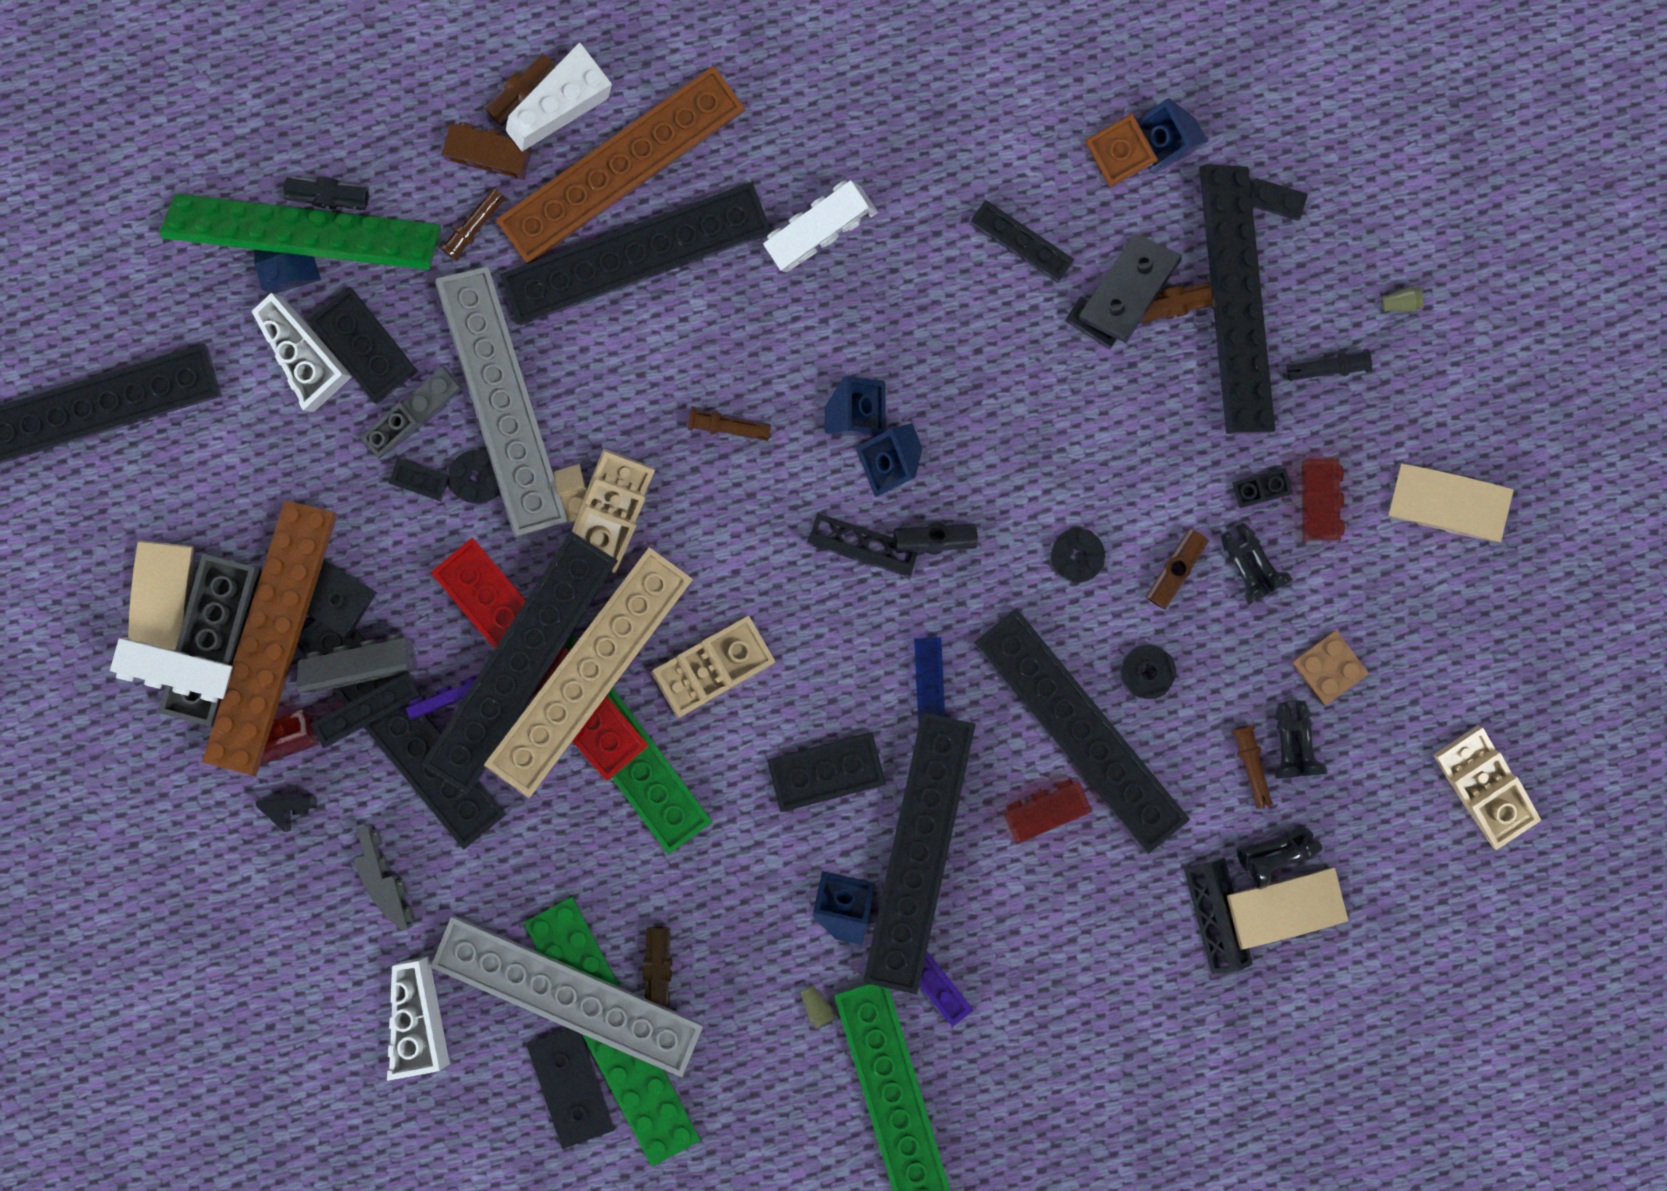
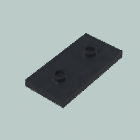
M1134 233L1080 313L1079 321L1127 343L1181 262L1182 255Z
M349 287L309 319V322L376 405L418 372L417 368L352 287Z
M323 560L307 614L348 639L377 592Z
M872 732L767 759L780 813L886 785Z
M568 1028L526 1044L562 1149L615 1130L589 1051L581 1033Z

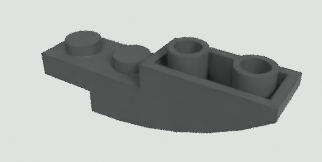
M441 367L404 402H399L361 437L377 458H381L447 406L446 402L463 387L446 367Z
M373 825L358 828L357 832L364 856L354 858V862L364 887L380 911L399 929L403 931L413 927L411 922L415 920L414 912L411 905H406L404 897L407 894L405 881L399 879L398 874L387 877L386 872L389 871V863L386 856H382L379 845H382V838L379 830H374Z

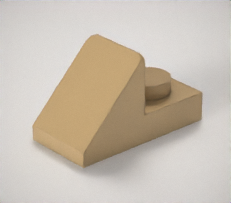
M580 464L554 471L558 495L561 497L568 523L576 521L587 491Z

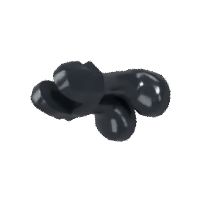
M1241 523L1236 527L1244 541L1243 545L1239 546L1229 531L1221 535L1224 551L1228 552L1229 559L1234 562L1247 588L1244 597L1247 604L1250 605L1293 581V578L1288 572H1277L1260 545L1261 541L1255 537L1256 533L1247 524ZM1248 553L1260 571L1267 588L1259 581L1245 557Z
M1296 701L1297 720L1291 721L1288 703H1278L1275 719L1278 720L1277 729L1279 730L1281 741V763L1275 769L1276 779L1300 777V775L1328 774L1326 765L1317 761L1314 755L1311 732L1313 723L1310 719L1312 714L1306 701ZM1293 731H1297L1300 751V771L1295 759Z
M1297 828L1293 831H1285V835L1279 839L1256 844L1247 843L1239 846L1236 852L1241 867L1245 871L1250 870L1255 886L1261 890L1269 886L1272 871L1289 864H1301L1321 852L1323 847L1319 840L1313 839L1314 835L1309 828ZM1287 850L1281 853L1273 854L1278 851Z

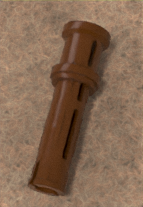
M493 187L463 224L455 226L453 234L445 243H440L438 247L450 258L458 262L460 259L459 255L468 244L472 245L474 243V235L502 202L506 200V197Z
M692 406L688 430L700 429L710 431L712 435L718 434V432L768 442L771 424L722 416L719 411L715 410L713 413L697 410L696 407Z
M1251 724L1232 729L1231 733L1235 735L1239 748L1237 755L1244 761L1256 809L1265 808V805L1267 807L1273 805V801L1270 797L1259 758L1262 750L1260 746H1257L1253 731L1255 730V725Z

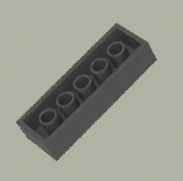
M202 553L175 650L189 654L192 657L198 656L233 665L263 569ZM165 685L158 713L213 727L221 703L220 698H218L217 703L200 699V693L190 691L189 696L172 692V686Z

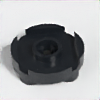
M470 450L464 452L451 464L449 468V482L457 497L467 503L484 504L490 502L499 494L500 489L489 454L486 451ZM472 471L483 472L484 476L480 478V484H477L475 481L469 482V478L472 477Z
M1079 528L1070 529L1062 533L1054 542L1050 554L1051 564L1055 572L1065 580L1075 583L1086 582L1094 578L1103 568L1105 549L1101 540L1092 531ZM1076 547L1079 551H1084L1085 556L1082 557V561H1084L1082 563H1078L1077 560H1071L1070 556L1074 554L1073 549Z
M1142 645L1131 650L1123 659L1120 669L1121 680L1125 688L1133 696L1143 699L1159 698L1166 694L1172 686L1176 677V666L1171 655L1163 649L1154 645ZM1148 664L1149 668H1155L1156 673L1152 674L1151 680L1141 675V671L1144 670V665Z

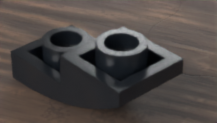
M1286 468L1232 482L1239 508L1293 494Z

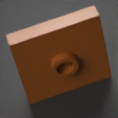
M1133 113L1085 140L1110 188L1158 162Z

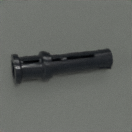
M1363 349L1362 352L1354 354L1342 352L1337 355V358L1287 364V373L1294 372L1288 375L1289 382L1337 373L1345 377L1353 372H1372V358L1369 349Z

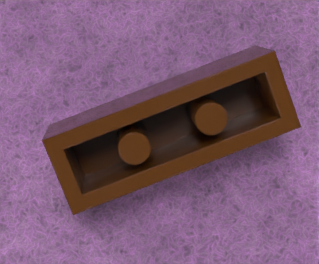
M459 122V125L450 123L442 154L447 161L524 180L532 148L530 146L521 151L512 138L501 136V133L496 130L487 128L484 132L476 130L475 126L469 123Z

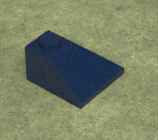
M1170 98L1165 99L1137 120L1158 159V162L1149 166L1153 174L1192 154L1208 142L1196 118Z
M254 250V265L261 289L267 294H277L321 280L314 256Z
M851 376L843 377L825 405V434L878 436L886 431L885 382Z
M913 423L891 428L856 447L875 497L916 478L922 445Z
M822 871L813 917L836 940L862 945L868 924L875 883Z

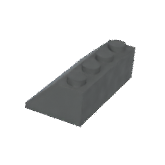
M396 634L386 637L387 642L377 644L376 640L360 642V647L350 649L349 645L333 648V653L323 655L322 651L306 654L307 659L298 661L297 692L315 693L406 672L418 671L412 638H403V634Z

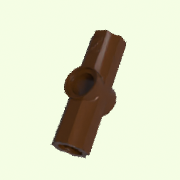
M541 53L522 72L514 73L507 80L504 90L485 107V110L499 125L503 126L507 122L508 116L556 67L555 64L546 55Z
M1211 282L1186 288L1178 286L1161 291L1140 323L1161 318L1173 319L1174 315L1181 317L1187 315L1190 311L1213 306Z
M1189 528L1170 559L1165 563L1163 570L1145 598L1166 610L1184 580L1190 575L1191 569L1209 540L1199 532ZM1173 562H1178L1183 566V574L1181 576H1175L1172 573L1171 565Z

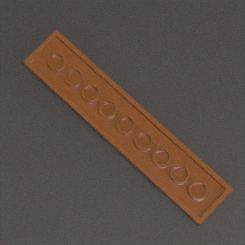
M712 66L497 218L496 222L527 264L531 263L744 113L745 107L716 67Z
M284 500L232 666L234 667L225 698L221 699L203 756V763L256 777L338 514L335 512Z

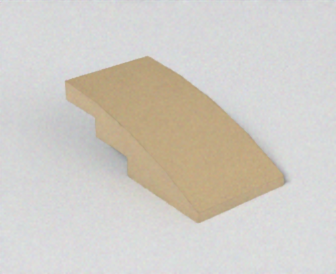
M604 448L584 496L572 532L617 559L618 562L611 571L616 573L637 526L635 521L646 499L644 494L655 469L652 466Z
M1401 464L1389 517L1415 522L1426 527L1442 529L1453 534L1501 543L1514 490L1459 475Z
M138 541L130 597L128 638L134 639V642L157 645L164 650L176 649L193 588L194 546Z
M747 616L652 670L651 674L675 716L679 719L773 665L776 661L750 616Z
M1477 725L1433 754L1451 786L1495 850H1498L1541 821L1518 777L1512 774L1502 754L1495 750L1483 727Z
M1327 868L1278 882H1270L1268 887L1261 890L1253 887L1227 895L1240 949L1276 942L1348 921L1335 868Z

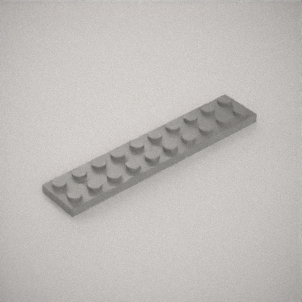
M488 266L436 278L435 284L514 537L566 524L568 520L561 498L558 495L554 475Z
M457 916L450 918L430 967L679 1077L684 1076L705 1025Z

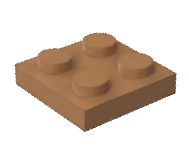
M1334 630L1292 661V664L1323 706L1328 705L1369 675L1368 671L1337 630Z

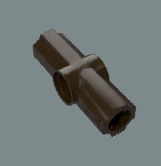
M647 927L646 956H644L643 960L645 999L669 1009V982L672 979V957H670L671 927Z

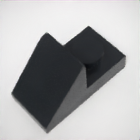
M317 797L256 801V807L283 832L291 831L290 810H292L293 815L309 814V809L317 808Z

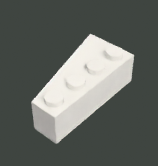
M580 42L508 116L506 132L521 151L534 145L609 98L611 82Z
M846 180L840 182L833 188L834 193L830 196L818 198L811 204L812 209L805 214L802 212L796 214L789 220L790 225L783 230L778 228L767 236L769 240L763 243V245L781 271L787 273L816 254L817 250L815 247L818 245L823 248L836 241L839 237L838 232L841 230L843 232L851 231L859 226L860 218L866 214L873 217L878 213L860 185L851 180L849 182Z
M270 293L252 310L267 342L270 343L276 354V360L288 377L287 381L291 389L295 391L303 411L314 412L353 377L283 296Z
M126 637L119 638L110 671L117 673L116 678L133 682L134 677L144 679V685L161 689L162 684L172 686V692L189 696L190 691L200 693V699L216 703L218 698H225L234 666L198 656L192 657L189 654L176 650H164L157 645L149 643L134 642V639Z
M429 956L403 961L392 966V1017H390L389 1025L391 1029V1044L388 1047L390 1065L387 1071V1081L437 1072L450 1065Z

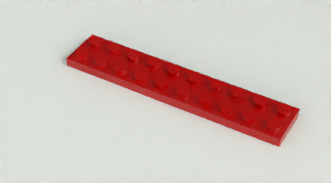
M472 537L430 573L492 647L496 649L526 602V599ZM565 645L533 694L535 697L570 652ZM608 696L604 698L573 740V743L605 781L611 779L649 746Z

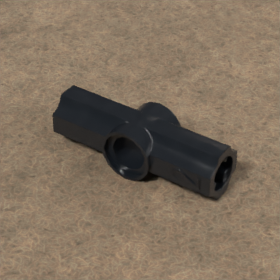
M287 176L284 181L283 191L286 201L310 203L326 209V206H329V209L332 210L341 207L366 211L368 206L369 188L367 186L340 183L339 180L328 177L308 179Z
M933 522L927 527L895 528L893 532L894 550L896 553L926 552L930 555H938L944 550L976 549L978 546V532L975 524L945 525L941 522ZM930 536H937L941 541H934Z

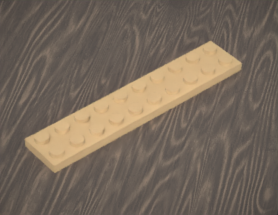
M649 547L484 766L530 799L693 579Z

